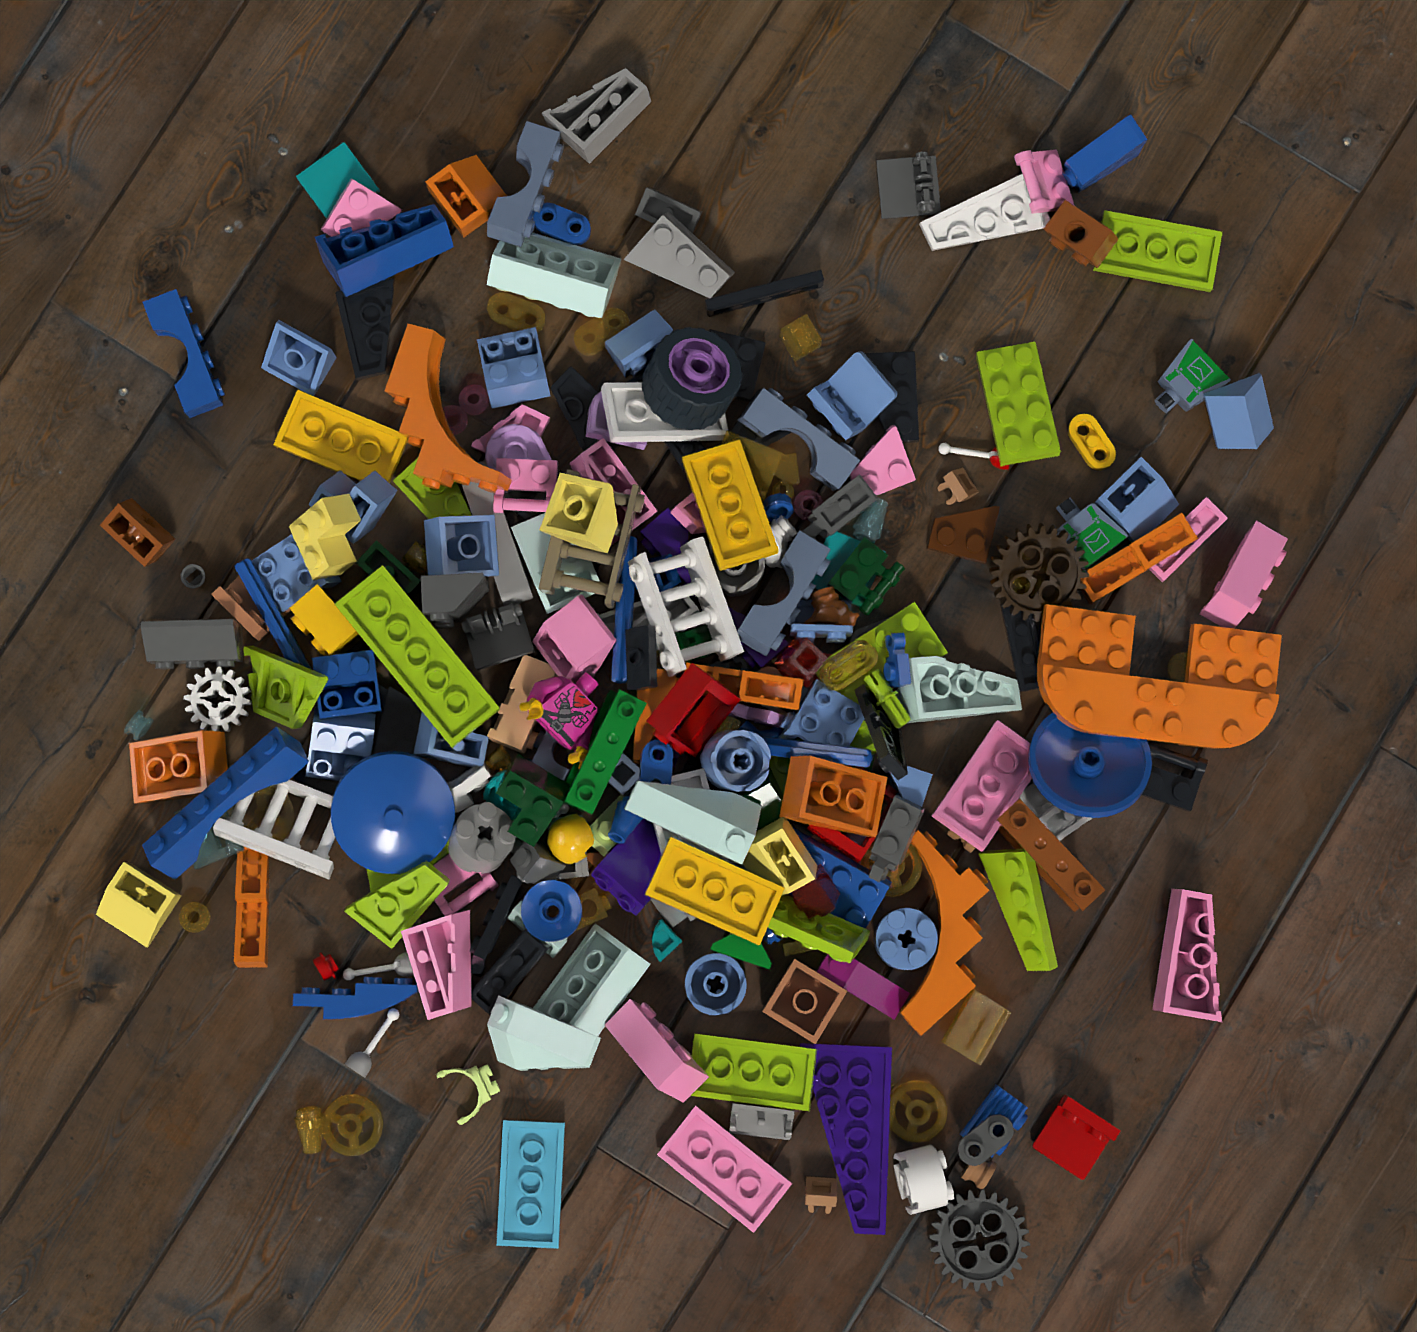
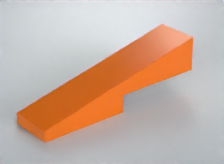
M1183 513L1087 570L1089 577L1081 578V581L1086 584L1087 588L1080 590L1091 605L1191 544L1198 537Z
M238 844L235 886L237 905L234 963L237 968L268 967L269 856Z

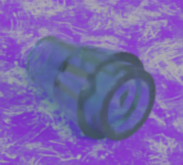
M879 498L861 513L853 525V536L856 539L862 541L866 537L875 544L876 540L881 538L888 503Z

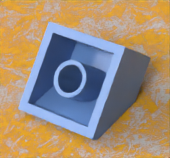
M495 515L448 516L424 520L428 575L483 572L485 577L499 576Z

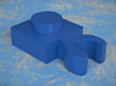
M892 633L891 635H886L885 644L889 657L885 658L884 677L891 688L910 685L908 653L905 654L904 650L906 644L905 634Z

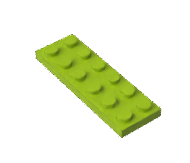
M383 565L335 603L336 607L451 748L455 747L500 710L495 701Z

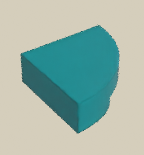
M662 919L656 925L652 936L653 951L660 962L682 942Z

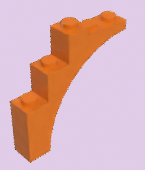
M407 324L384 391L394 397V403L407 407L399 433L408 438V444L421 448L413 474L423 480L422 485L435 490H439L440 486L452 488L454 481L469 486L471 481L479 483L478 487L488 492L496 493L497 489L508 491L512 480L501 472L476 462L460 446L448 426L441 404L439 388L440 361L446 339L432 329Z
M917 830L910 844L921 857L932 880L938 906V942L927 975L914 996L904 1005L899 1013L922 1036L976 987L972 982L975 978L974 974L964 964L958 966L956 962L983 939L979 934L982 930L981 927L971 916L965 919L963 914L981 899L989 889L985 886L988 880L978 869L972 871L970 868H966L958 874L955 870L959 867L948 854L942 856L935 849L938 845L936 840L927 831L922 834Z

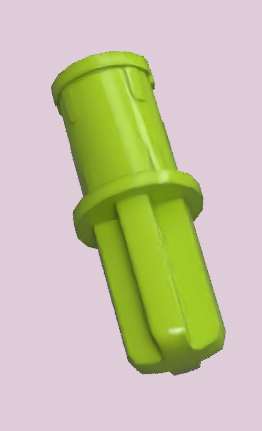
M877 669L872 672L878 685L871 675L866 676L863 680L878 700L876 705H881L895 728L906 725L911 720L910 716L896 696L898 692L892 690L881 670Z

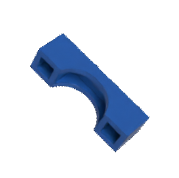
M177 289L143 301L142 303L155 333L158 336L176 338L184 343L186 347L188 365L184 375L174 386L187 416L192 418L223 406L221 396L225 395L219 378L213 379L210 369L214 368V363L208 350L203 352L199 341L204 340L199 325L197 323L192 324L189 314L193 313V309L187 295L182 297Z

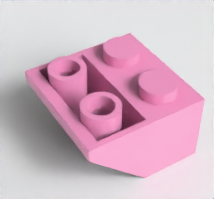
M579 595L543 622L532 642L557 676H563L575 684L585 672L594 678L617 639L585 597Z

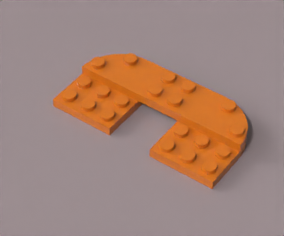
M1049 604L1044 605L1037 663L1038 686L1044 702L1055 713L1056 718L1074 730L1096 735L1219 749L1239 746L1252 740L1266 728L1273 718L1279 701V694H1276L1282 635L1191 624L1185 682L1129 675L1136 616Z

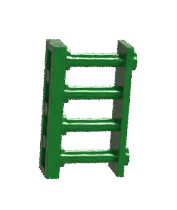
M620 689L617 693L612 690L608 691L595 717L588 753L580 769H578L579 762L572 764L564 780L570 784L564 801L565 804L583 813L593 814L647 704L646 702Z

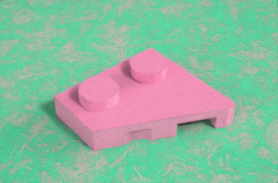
M351 178L320 230L331 237L340 235L339 230L352 227V230L355 231L369 227L370 221L377 219L389 221L396 214H399L402 209Z

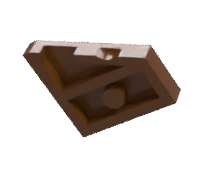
M992 506L935 518L927 549L986 564L1000 507Z

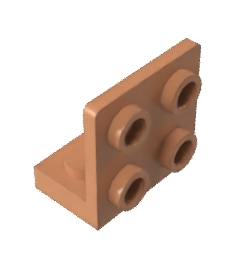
M240 576L226 589L219 586L211 594L258 641L270 631ZM290 609L281 613L283 618L291 611Z

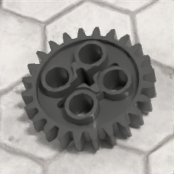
M969 1189L967 1190V1199L964 1200L957 1193L955 1194L957 1203L953 1205L948 1201L946 1205L948 1211L946 1213L940 1210L936 1211L942 1218L941 1221L931 1222V1225L938 1229L937 1233L929 1234L928 1237L937 1241V1244L929 1249L931 1252H939L940 1254L933 1261L935 1264H945L940 1271L942 1275L950 1271L952 1272L951 1283H955L961 1278V1287L963 1289H966L970 1282L973 1283V1288L976 1292L979 1291L981 1283L985 1284L988 1291H991L992 1281H996L1002 1287V1277L1004 1275L1011 1280L1014 1279L1010 1271L1012 1268L1022 1270L1021 1265L1017 1262L1018 1258L1025 1259L1028 1257L1021 1251V1247L1030 1246V1242L1022 1239L1023 1235L1029 1233V1229L1019 1227L1025 1218L1023 1216H1013L1018 1210L1016 1205L1008 1209L1006 1208L1008 1198L1004 1197L997 1202V1193L995 1191L990 1194L989 1198H986L984 1189L979 1190L978 1197H974ZM995 1213L999 1217L998 1226L992 1230L985 1229L983 1225L985 1216ZM960 1219L968 1221L969 1224L968 1232L962 1236L955 1235L953 1232L954 1223ZM978 1232L983 1237H989L1002 1232L1006 1233L1005 1238L984 1240L980 1248L975 1243L965 1244L956 1248L952 1247L953 1242L976 1239V1233ZM996 1244H1001L1005 1248V1255L1000 1260H992L990 1258V1249ZM970 1250L974 1252L975 1260L972 1265H960L959 1257L963 1251Z

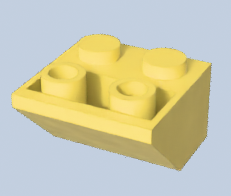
M779 818L756 831V836L743 861V865L748 872L784 887L782 895L789 894L816 878L817 864L789 821L785 818Z
M123 862L107 886L96 915L148 948L182 895L135 865Z

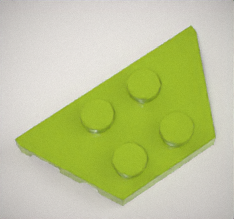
M244 646V656L251 657L253 673L247 674L249 687L252 691L253 712L291 729L302 728L325 687L328 676L258 647Z

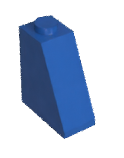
M1130 114L1066 160L1062 174L1071 188L1075 187L1078 193L1136 158L1140 154L1147 138Z

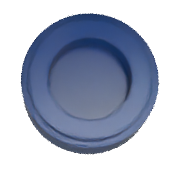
M786 494L770 495L762 503L768 521L771 522L773 519H778L781 515L788 519L794 511L792 500Z

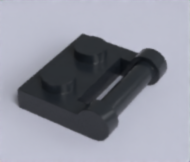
M1149 740L1148 744L1152 762L1155 757L1193 770L1189 779L1152 766L1151 774L1142 796L1190 812L1208 760L1202 757L1195 759L1160 747L1158 742Z

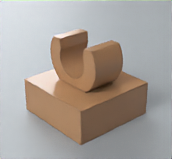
M963 467L943 477L945 482L941 483L937 488L939 492L950 488L953 495L946 501L947 505L968 500L979 493Z
M806 1176L805 1205H808L809 1212H814V1206H825V1212L829 1214L832 1207H836L837 1179Z

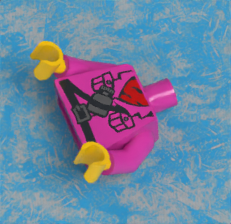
M586 672L575 684L563 676L538 681L533 685L527 701L519 705L521 711L529 713L526 718L527 720L535 719L560 745L575 751L568 756V761L571 764L579 762L578 769H580L588 753L595 715L598 711V708L588 696L599 684Z

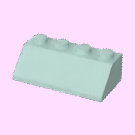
M532 233L530 238L525 237L522 247L499 241L492 254L487 285L496 287L500 291H509L523 295L530 300H540L553 304L558 308H567L581 312L588 317L602 319L609 303L622 259Z
M595 923L533 1009L595 1036H599L605 1024L618 1010L650 966V963Z

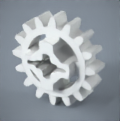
M217 667L216 674H213L209 668H206L205 677H201L198 674L194 675L197 681L196 685L187 684L192 693L191 695L184 696L185 700L191 702V705L187 706L185 711L188 713L194 712L195 715L192 716L191 721L193 723L202 721L200 728L205 731L211 725L212 731H219L220 726H222L226 732H230V724L232 722L238 726L241 725L238 719L240 715L248 717L249 713L243 708L244 705H251L252 701L246 699L244 695L251 691L248 687L241 688L245 681L242 677L234 680L235 672L230 669L224 675L222 667ZM226 681L234 687L237 695L229 694L226 690ZM211 682V687L202 693V688ZM219 693L220 696L229 701L220 702L217 707L212 702L206 700L216 698ZM199 705L207 707L210 719L202 714ZM230 708H235L231 715L224 718V714Z

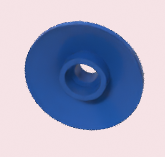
M558 880L542 881L534 885L525 895L521 906L522 921L528 932L539 940L546 942L564 940L573 934L580 924L582 918L580 897L571 886ZM557 906L559 909L558 915L554 918L550 917L549 909Z

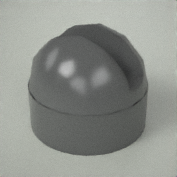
M189 564L181 572V581L188 588H198L205 581V572L201 566ZM198 569L200 574L189 583L186 578Z

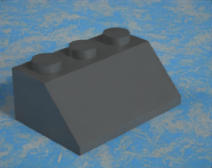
M482 572L421 576L422 613L431 624L436 625V628L454 627V622H461L490 591L485 575Z
M234 619L141 621L146 661L152 665L155 664V669H174V664H186L188 669L204 668V663H216V667L233 668L235 667V662H243V626Z

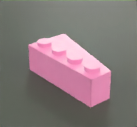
M1171 889L1152 1010L1222 1022L1218 1001L1220 990L1216 976L1217 952L1214 950L1213 938L1215 928L1212 894L1184 889Z

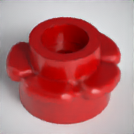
M320 952V956L312 960L324 981L331 977L335 979L334 972L339 970L330 954L324 957L323 953Z

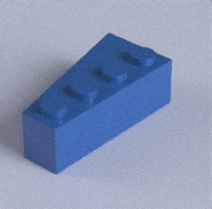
M435 204L396 214L395 220L385 221L377 219L370 221L369 227L353 231L352 227L339 230L340 235L329 238H326L325 234L315 236L324 265L346 297L454 247L447 222Z

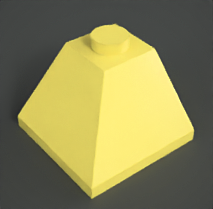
M560 473L539 530L577 546L608 553L618 526L613 485Z

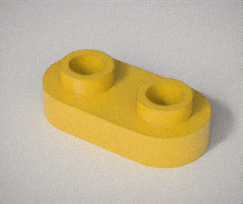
M1089 414L1075 416L1068 426L1069 438L1090 468L1094 470L1107 469L1115 460V447L1093 416ZM1078 427H1086L1088 434L1085 436L1080 435L1077 431ZM1094 452H1103L1104 460H1097L1094 457Z

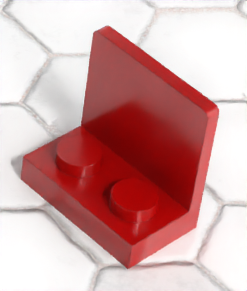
M1063 1095L1033 1142L1032 1147L1079 1179L1084 1180L1109 1140L1115 1141L1121 1131L1071 1097Z

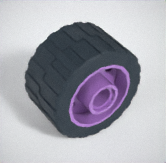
M684 327V329H676L661 340L643 373V383L641 386L644 392V399L654 414L659 416L665 423L673 425V427L686 430L705 429L707 426L717 423L719 418H722L738 392L743 375L741 372V362L734 348H731L729 343L724 338L719 337L718 334L706 331L703 328Z

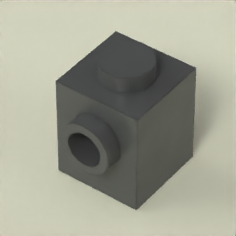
M538 841L534 847L523 842L510 859L517 871V877L527 884H538L546 880H555L566 866L565 863L558 860L552 854L548 844Z

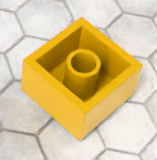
M318 584L289 608L295 614L290 619L306 636L309 633L314 636V639L310 642L323 656L344 654L362 639L336 607L333 600Z

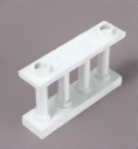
M703 536L692 539L681 546L680 550L682 553L680 555L649 563L646 552L628 561L629 574L632 581L636 584L650 625L655 626L660 662L667 671L668 677L675 676L686 670L685 661L716 652L720 662L744 652ZM682 566L688 569L692 580L691 583L659 592L654 574ZM692 595L698 597L702 612L669 620L664 603ZM701 624L708 625L712 641L680 650L674 632Z
M290 779L287 782L272 785L276 787L275 793L260 827L255 828V831L243 827L244 823L242 822L254 793L236 803L231 817L228 816L226 820L219 818L213 826L216 836L326 879H330L334 870L333 862L329 860L330 856H328L335 839L331 817L317 850L309 853L302 850L299 844L316 804L331 809L333 796ZM289 792L305 800L288 839H284L281 842L272 838L271 830Z

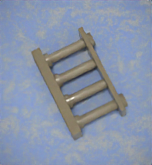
M567 469L566 474L582 477L579 472ZM632 485L630 495L613 491L615 504L627 507L624 523L618 524L614 534L620 536L616 554L603 553L572 545L570 542L551 535L538 588L542 593L554 595L555 588L560 589L561 586L606 596L604 603L607 608L613 609L615 601L620 602L624 584L619 582L636 512H642L645 495L641 494L639 485ZM570 556L613 566L609 584L564 574V571L560 570L562 559H567Z

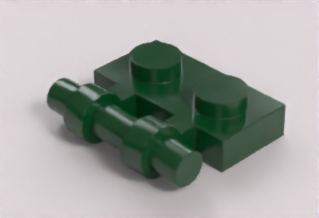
M864 537L828 582L827 586L833 587L835 592L850 604L859 595L865 600L859 607V610L868 616L874 608H879L883 603V596L890 587L897 585L900 581L899 576L905 568L896 561L890 569H886L882 563L889 555ZM875 574L881 580L873 590H870L865 585Z

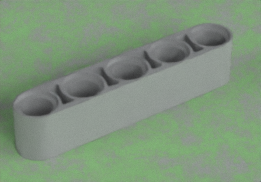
M486 460L478 462L479 464L488 467ZM470 481L469 486L462 484L473 516L495 515L499 576H494L503 605H510L511 602L515 605L532 599L533 595L505 514L494 513L493 511L495 493L479 488V483Z

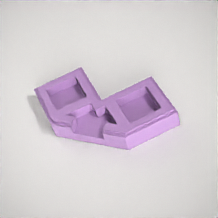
M739 703L728 715L777 728H782L780 724L785 717L770 710L752 708Z

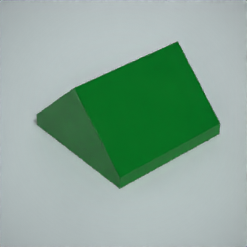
M734 934L713 943L710 949L766 969H770L772 964L762 943L756 945Z

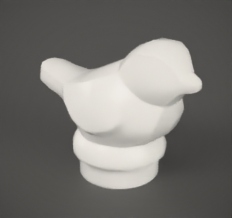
M781 515L778 519H773L770 524L778 547V554L765 557V564L770 568H782L780 563L788 550V542L793 541V537L798 533L792 524Z

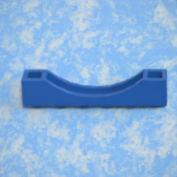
M276 726L142 844L150 865L172 879H177L197 861L199 850L206 834L228 809L254 792L275 784L287 782L309 763L301 743Z

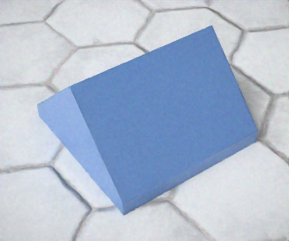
M278 320L261 368L301 391L314 396L337 357L331 348Z
M1260 373L1203 394L1215 444L1218 449H1257L1274 429L1263 378Z
M907 766L908 774L897 780L891 772L886 773L884 771L891 787L897 791L896 796L899 795L922 807L933 774Z

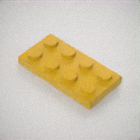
M297 390L273 445L335 472L341 470L347 477L359 482L373 471H376L390 483L408 438L399 433V431Z
M736 440L683 456L682 463L719 571L778 554V547L741 441Z
M670 837L644 895L756 945H760L785 888Z

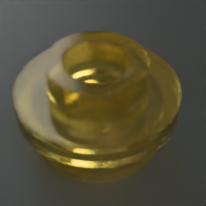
M190 902L180 911V924L188 932H201L209 925L210 912L204 904ZM193 911L199 914V920L196 923H192L189 920V915Z

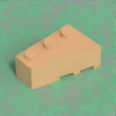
M528 655L522 657L509 686L510 689L504 704L501 703L500 710L498 711L499 716L494 728H490L487 734L491 741L523 754L526 753L527 748L533 749L539 735L538 732H535L538 722L535 719L527 720L526 718L529 713L521 711L519 705L527 701L531 689L536 682L558 677L548 663Z

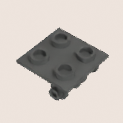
M918 152L916 157L876 160L882 219L937 215L941 213L936 155L928 156V152Z
M511 602L510 605L498 608L499 612L496 611V608H493V614L491 615L484 611L485 617H482L481 614L473 617L468 616L466 621L461 622L467 636L476 671L535 652L522 607L519 603L514 605Z

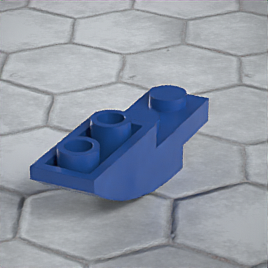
M364 977L363 983H355V995H351V989L332 988V994H320V988L302 987L301 993L293 994V1006L324 1007L323 1019L352 1018L393 1007L419 992L417 985H413V978H394V984H382V977Z

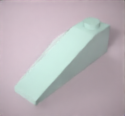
M939 656L909 658L911 684L898 688V694L896 695L910 716L911 720L908 723L1022 710L1016 679L989 671L976 670L966 664L946 661V658Z
M637 781L624 809L733 862L743 864L756 836L762 806L734 792Z
M499 995L487 1023L497 1060L520 1071H528V1069L535 1068L548 1070V1068L556 1067L562 1069L590 1068L601 1039L536 1009Z

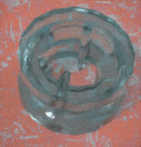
M138 711L124 729V733L127 735L133 734V739L139 741L146 734L153 722L152 718H145L142 711Z

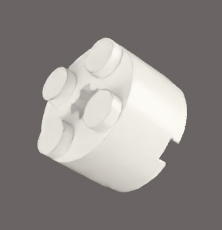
M927 1145L894 1154L893 1159L899 1160V1164L894 1165L897 1186L901 1198H908L911 1206L905 1208L910 1215L946 1206L948 1200L954 1199L952 1185L950 1181L945 1180L943 1169L947 1168V1163L942 1150L937 1151L932 1145Z

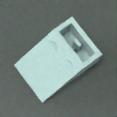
M542 513L512 526L511 529L545 610L549 614L563 608L579 595H583L586 598L595 593L561 586L560 589L555 588L554 595L542 593L538 589L551 535L539 530L545 513ZM570 556L567 559H562L560 570H563L564 574L600 582L592 561Z

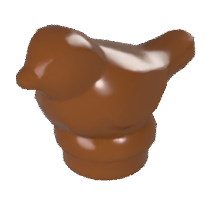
M833 587L820 589L810 595L812 598L811 605L815 610L812 616L803 624L824 623L854 627L859 613L850 611L848 605L844 601L839 600V595L835 593Z

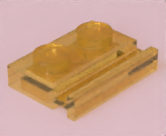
M972 989L941 1042L975 1063L982 1065L1012 1012Z

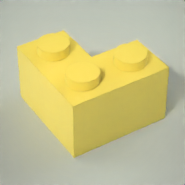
M350 494L321 498L289 526L312 580L339 576L357 562L345 536L347 532L361 521Z

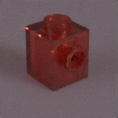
M805 637L792 640L774 663L780 668L779 672L782 676L803 679L805 682L814 676L828 658Z
M822 864L817 866L816 878L813 881L791 892L795 905L800 911H804L808 919L817 915L824 917L830 914L836 908L835 904L840 896L838 889Z

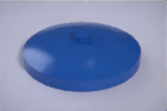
M1054 712L1040 723L1029 747L1028 765L1034 784L1050 803L1076 816L1101 818L1126 810L1140 798L1147 786L1152 769L1151 751L1147 740L1080 732L1058 720Z
M381 752L360 760L340 779L331 802L332 829L342 850L360 866L385 874L405 873L426 860L428 862L433 860L447 844L455 821L453 795L444 776L425 759L406 752Z

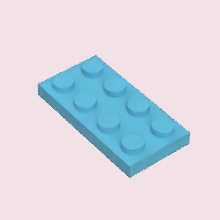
M503 1120L496 1246L559 1248L565 1122Z

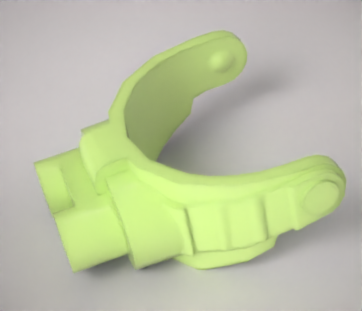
M488 1064L477 1068V1066L469 1069L451 1068L437 1073L438 1079L445 1077L449 1073L460 1072L470 1077L477 1086L479 1093L478 1104L470 1115L461 1117L457 1121L459 1125L467 1123L470 1118L480 1111L484 1103L491 1100L492 1095L500 1092L496 1080L491 1082L490 1076L493 1073Z

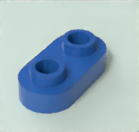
M543 203L540 213H534L533 221H535L536 229L540 233L557 240L579 246L587 242L591 235L590 223L585 216L556 204ZM551 213L554 217L551 221L547 222L542 219L543 215ZM573 224H579L581 230L574 233L570 230V227Z
M653 740L645 745L641 752L639 781L651 782L655 780L661 784L671 785L673 751L669 744L665 745L660 740ZM654 750H660L663 753L662 760L653 758L652 753Z

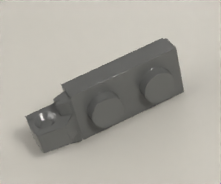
M859 474L813 510V514L808 517L812 524L801 532L813 539L818 535L826 539L828 536L835 534L879 498Z
M899 795L894 796L871 850L870 859L875 862L869 878L880 883V881L886 879L889 869L895 871L898 865L902 864L925 808Z

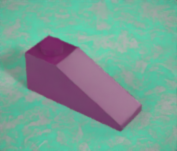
M826 953L816 970L817 973L894 1020L910 994L855 959L851 963L839 962L832 959Z

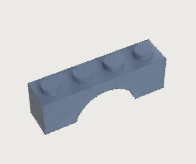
M526 121L517 144L516 161L527 170L530 180L518 193L511 196L497 197L487 222V237L518 247H522L525 237H531L535 226V221L532 218L535 212L540 213L544 203L545 195H542L545 186L550 187L554 176V170L551 168L554 161H560L564 145L560 144L561 132Z
M764 388L758 390L737 420L761 438L773 431L779 430L793 432L801 437L811 453V469L809 474L832 491L839 490L860 461L854 456L856 451L843 442L839 445L831 439L832 434L825 427L819 424L815 427L807 421L808 416L801 409L795 406L790 408L782 402L784 398L771 388L768 390Z
M799 530L780 563L789 578L790 590L788 596L774 605L761 606L754 604L737 631L742 643L765 657L771 648L777 651L786 636L781 631L786 623L791 626L801 611L796 608L801 599L807 602L816 587L811 583L816 574L822 577L831 561L826 559L831 550L830 548Z

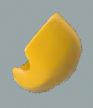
M571 814L556 820L551 825L547 842L552 854L558 860L566 864H573L587 857L585 852L594 844L591 827L586 820L577 814Z

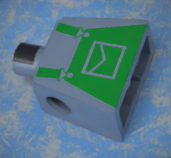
M1191 338L1158 380L1159 385L1165 391L1154 401L1165 413H1168L1176 404L1187 412L1205 400L1204 393L1226 386L1231 379Z
M1069 497L1056 507L1066 521L1057 529V535L1065 529L1069 533L1067 540L1075 537L1078 541L1074 548L1082 547L1085 551L1079 558H1086L1089 564L1081 569L1086 570L1128 537V534L1094 503H1091L1081 511L1071 497Z

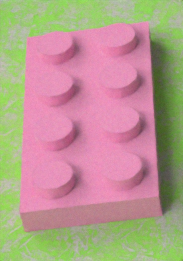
M997 720L938 805L932 817L982 852L1001 826L997 819L1018 800L1032 779L1028 765V753L1031 743Z
M696 1105L657 1153L660 1158L753 1233L792 1185L788 1179Z

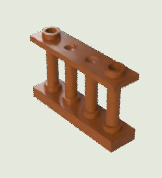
M1020 798L997 819L1001 824L997 832L1013 849H1024L1035 860L1038 875L1073 912H1076L1079 908L1081 911H1084L1105 891L1102 885Z

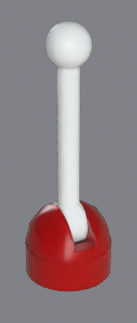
M941 443L938 447L939 452L943 455L950 452L989 458L994 467L1002 470L1009 469V465L1000 466L996 447L991 452L951 447L948 443Z

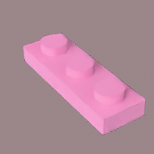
M1207 497L1185 517L1198 539L1149 569L1161 582L1166 580L1228 519Z

